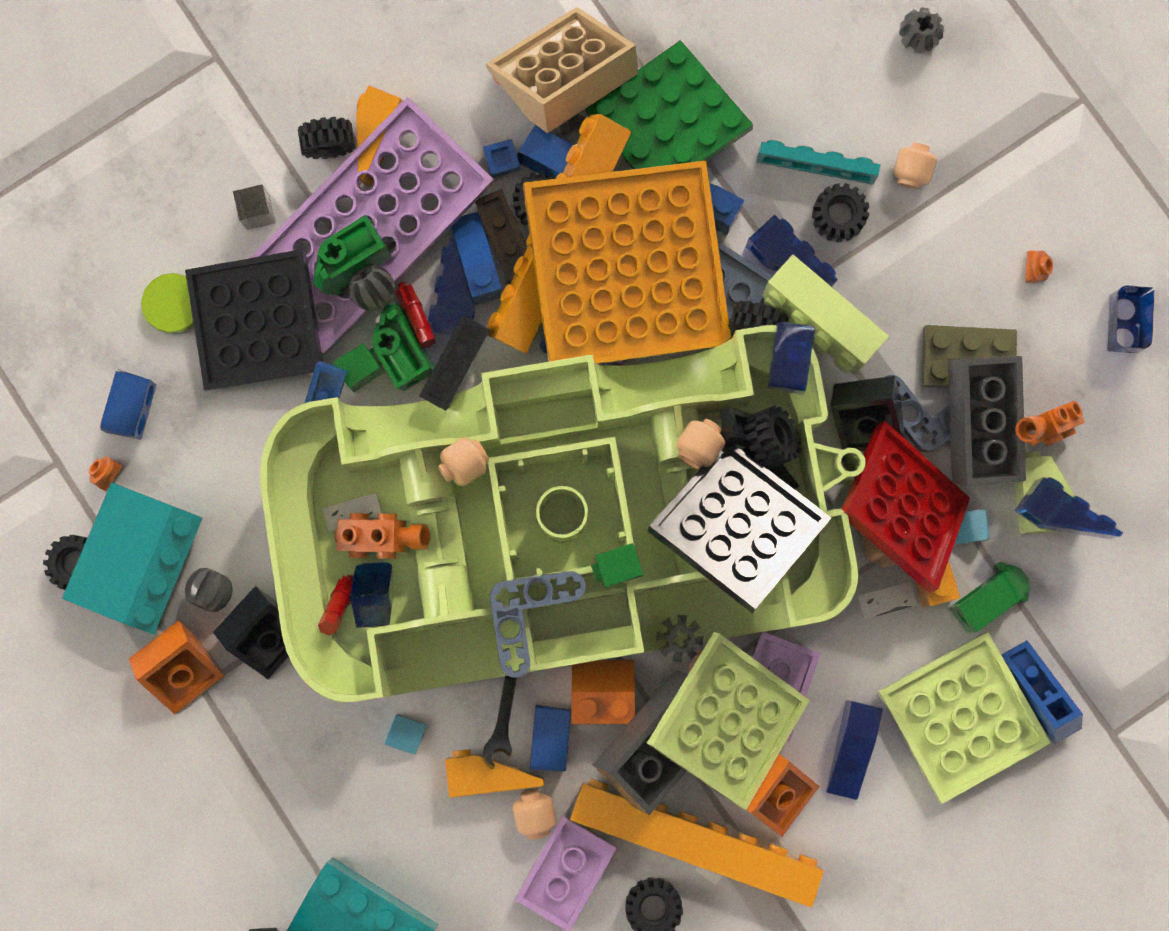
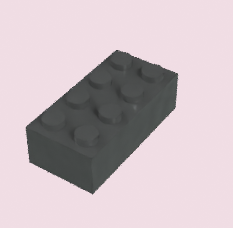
M1004 355L948 359L952 482L970 486L1026 481L1025 442L1017 437L1015 431L1017 422L1024 418L1022 356Z
M678 670L671 674L592 764L632 807L648 815L655 810L687 772L647 744L688 676L687 673Z

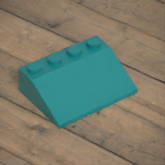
M111 482L62 599L154 635L203 518Z
M332 857L320 871L286 931H435L439 924Z

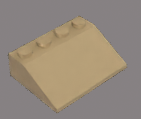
M578 7L486 63L487 70L525 116L547 133L638 74L636 45Z

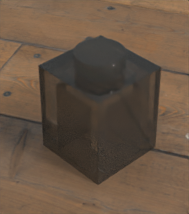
M263 184L233 191L239 221L247 230L276 223L271 198Z

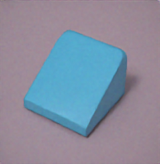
M986 510L965 512L954 545L989 540Z
M396 714L384 744L416 755L427 725Z

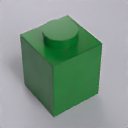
M364 342L332 362L335 367L348 371L345 383L353 393L384 373L379 366L382 363L374 349L371 348L369 350Z
M633 543L595 555L596 563L591 565L596 583L603 582L605 589L644 575Z

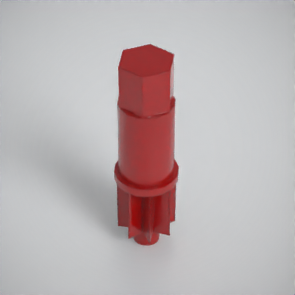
M400 282L397 285L399 290L395 291L401 304L402 312L406 315L421 348H430L436 343V340L422 309V303L419 301L411 284L407 286L406 282Z
M343 575L331 592L330 600L318 623L321 633L330 636L337 631L346 609L351 604L358 588L355 584L357 580H355L354 576L347 575L345 577Z

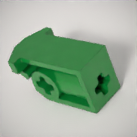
M366 215L330 236L321 244L314 271V285L326 295L341 294L343 292L342 288L349 285L351 278L357 271L366 266H379L393 257Z
M397 304L386 305L374 330L372 346L395 388L406 391L430 376L435 365L426 349L421 348L402 309ZM390 337L395 339L392 342V349L387 348V346L390 344Z
M1003 562L996 563L994 565V568L997 570L995 575L949 607L967 633L978 632L1019 601L1022 604L1029 600V578L1021 568Z

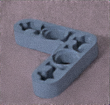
M896 375L885 376H895L900 398L904 395L907 400L901 402L902 408L904 406H912L917 411L916 420L907 422L903 419L904 433L919 451L924 453L932 452L951 439L950 428L944 422L945 414L950 412L949 406L934 417H931L900 377ZM924 420L926 424L921 426L926 434L930 432L934 434L935 437L932 439L934 445L932 446L929 442L923 444L921 439L924 435L921 430L917 429L913 432L911 428Z
M562 571L501 581L492 587L490 603L499 662L502 671L511 678L521 677L530 667L522 609L578 600L583 596L586 588L584 578L574 571ZM567 577H572L574 582H579V587L574 589L573 595H569L567 590H558L556 592L559 597L552 599L553 588L549 579L556 578L555 585L565 584ZM542 582L546 585L547 594L542 600L537 601L529 597L528 589L532 583ZM523 583L522 593L526 603L519 604L520 597L510 598L509 605H503L501 600L495 599V595L501 593V588L507 587L510 593L518 592L519 590L516 585ZM504 621H516L519 625L518 635L514 638L503 637L500 627ZM522 641L523 647L516 646V653L518 658H524V663L519 664V670L513 671L511 666L505 665V661L511 659L510 649L502 650V644L513 645Z

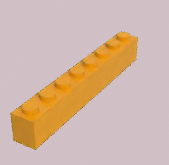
M602 114L590 115L582 122L579 129L580 138L577 144L570 148L566 156V162L568 163L563 173H560L556 179L613 172L631 131ZM530 234L526 242L528 248L524 256H521L514 266L513 272L515 275L511 283L507 284L501 293V305L498 311L491 315L487 327L490 329L487 336L526 354L542 322Z
M592 778L590 783L582 782L570 817L571 821L805 906L813 907L824 873L821 867L816 866L818 860L800 854L798 859L786 855L788 849L770 843L768 848L756 844L758 838L742 832L739 833L738 837L727 833V827L710 821L709 826L697 822V816L684 811H680L679 816L667 812L668 806L662 803L648 815L632 807L620 793L617 794L607 790L608 784Z

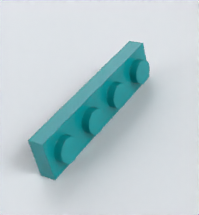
M776 140L761 141L756 160L757 163L871 185L878 178L881 164L873 163V160L865 157L850 159L845 158L841 153L833 151L826 152V154L814 152V149L808 146H797L796 148L784 146V143Z

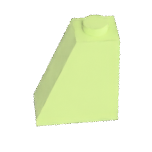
M1039 451L1026 452V481L1014 482L1020 535L1091 528L1087 515L1052 456L1041 457Z

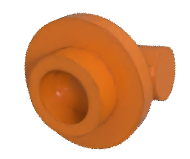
M1043 250L1027 251L1025 282L1036 283L1038 281H1046L1053 271L1052 258Z
M107 456L97 459L89 468V480L92 484L106 492L111 482L114 481L124 466Z

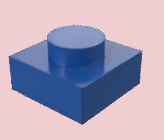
M512 139L483 147L492 178L520 171Z

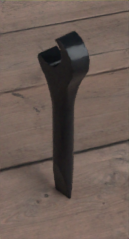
M509 676L504 678L496 726L483 750V761L490 769L495 767L491 759L494 753L504 752L508 757L512 753L509 741V721L517 678Z

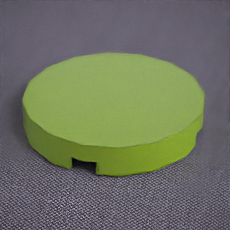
M169 273L162 274L153 279L144 289L141 299L142 313L147 322L157 330L168 334L183 333L192 328L194 324L186 276Z

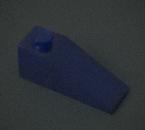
M846 700L826 793L854 800L858 799L876 743L883 712L882 708Z

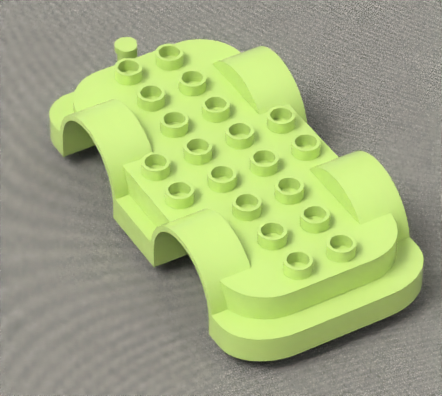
M766 325L736 330L729 341L717 347L659 362L621 366L601 365L594 362L592 354L481 373L482 382L471 389L456 393L446 411L428 401L389 406H353L343 403L336 397L307 402L294 407L281 417L270 432L263 450L260 466V486L283 642L291 663L305 683L320 695L338 702H357L507 676L502 671L499 662L490 603V591L496 583L501 581L562 571H574L584 578L586 584L585 592L578 600L522 609L530 657V667L527 672L659 650V648L666 644V640L656 641L657 631L660 633L667 632V627L662 622L668 617L673 625L677 624L678 614L687 615V627L696 620L701 628L694 633V636H704L703 642H708L713 632L719 633L725 638L823 622L842 612L852 600L857 588L858 566L848 515L843 513L844 511L841 509L827 511L824 492L834 485L845 487L852 484L854 478L864 470L865 458L855 448L841 450L814 443L812 429L818 428L828 417L819 362L811 345L800 334L782 326ZM776 405V407H782V412L786 410L789 413L788 419L792 418L794 420L793 427L794 429L798 428L799 431L796 436L801 438V444L798 445L801 448V452L798 453L799 457L783 464L799 484V487L795 490L830 516L831 519L752 614L647 530L655 518L700 470L689 466L678 457L677 440L691 421L704 422L705 419H709L721 427L720 411L729 406L755 414ZM461 438H468L471 441L477 440L489 458V462L486 463V472L465 486H459L453 480L448 483L438 468L442 464L440 454L443 449ZM736 445V446H738L740 449L745 448V447H743V446ZM376 493L381 514H397V520L406 521V527H409L411 524H426L430 531V542L425 550L411 549L409 546H405V552H396V559L377 558V552H368V558H349V551H337L335 531L328 532L322 508ZM633 543L644 575L606 589L603 582L597 584L591 565L596 563L595 555ZM343 575L345 577L352 575L357 580L355 584L358 588L351 604L346 609L337 631L330 636L321 633L318 623L330 600L331 592ZM567 577L565 584L555 585L556 578L549 579L553 588L552 599L559 597L556 592L558 590H567L569 595H573L574 589L579 587V582H574L572 577ZM542 582L532 583L528 589L529 597L537 601L542 600L547 594L546 585ZM523 583L516 585L519 590L518 592L510 593L507 587L501 588V593L495 595V599L501 600L503 605H509L510 598L520 597L519 604L526 603L522 593ZM514 620L504 621L500 627V632L505 638H514L518 635L519 625ZM677 631V637L672 639V642L683 646V640L687 638V635ZM522 641L513 645L502 644V650L510 649L511 659L505 661V665L511 666L513 671L519 670V664L524 663V658H518L516 653V646L523 647Z

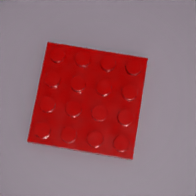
M883 421L875 427L864 454V470L854 478L841 510L848 515L849 523L928 593H931L940 587L970 497L886 421Z

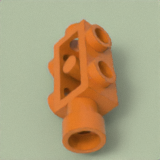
M1073 400L1038 416L1025 417L1017 422L1015 428L1016 435L1021 441L1031 443L1032 446L1044 442L1047 447L1077 433L1075 427L1085 423L1082 417V409L1078 402Z
M350 513V519H337L335 542L337 543V551H349V558H368V552H377V558L396 559V552H405V546H409L411 549L425 550L430 542V531L426 524H411L409 527H406V521L397 520V514H378V520H369V514Z

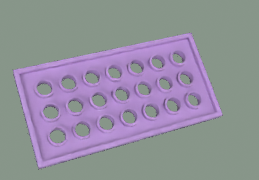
M407 97L250 258L294 251L299 242H310L311 250L306 256L321 351L327 355L369 311L359 308L353 302L351 296L341 298L339 295H326L314 285V271L321 244L330 236L366 215L374 220V227L383 241L393 239L396 242V249L391 253L393 257L379 265L391 274L396 284L495 181ZM386 130L369 170H363L358 173L357 159ZM407 133L417 136L416 144L410 148H405L401 145V139ZM427 154H435L438 156L437 165L430 169L423 167V158ZM393 155L396 162L391 169L386 170L380 167V160L383 156ZM366 174L374 178V186L371 190L362 191L359 189V178L362 175ZM450 174L460 177V183L454 189H447L443 185L444 179ZM413 175L417 178V185L412 190H404L401 187V181L405 176ZM428 196H435L439 200L437 208L433 211L423 209V200ZM385 197H393L396 200V206L390 212H384L380 209V203ZM343 198H351L353 200V207L347 213H341L338 210V203ZM409 217L415 218L417 220V228L410 233L402 231L401 224L403 220ZM323 219H328L332 222L331 231L324 235L317 232V224ZM322 304H330L332 307V315L326 320H321L317 316V309Z

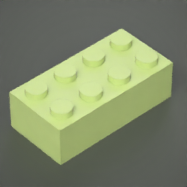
M794 255L769 280L762 294V297L765 299V305L785 313L789 317L788 325L800 334L804 332L812 339L810 341L811 344L819 352L830 354L835 359L834 364L844 373L848 374L851 372L855 375L889 337V335Z

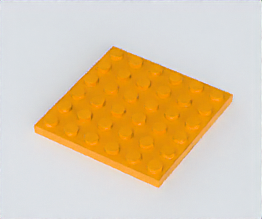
M706 161L523 183L548 362L593 354L594 362L599 364L712 348L731 339Z

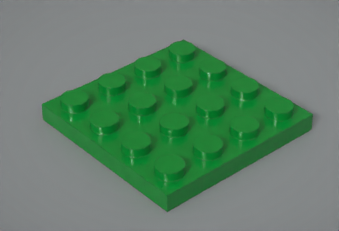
M681 40L641 67L636 76L585 108L588 116L602 114L631 131L621 156L632 169L706 161L707 163L753 130V123Z

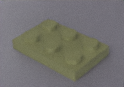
M925 325L923 327L922 387L949 388L948 359L1004 355L1017 356V330Z

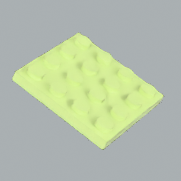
M713 632L647 744L738 807L747 810L810 700L724 636Z
M988 632L980 634L877 691L938 802L941 804L1051 744Z

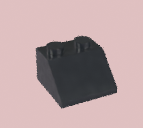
M895 376L834 384L830 407L843 450L855 448L860 452H865L876 425L883 421H886L905 438L902 404Z
M257 586L244 597L213 631L214 635L228 652L266 679H269L289 657L283 642L277 602Z

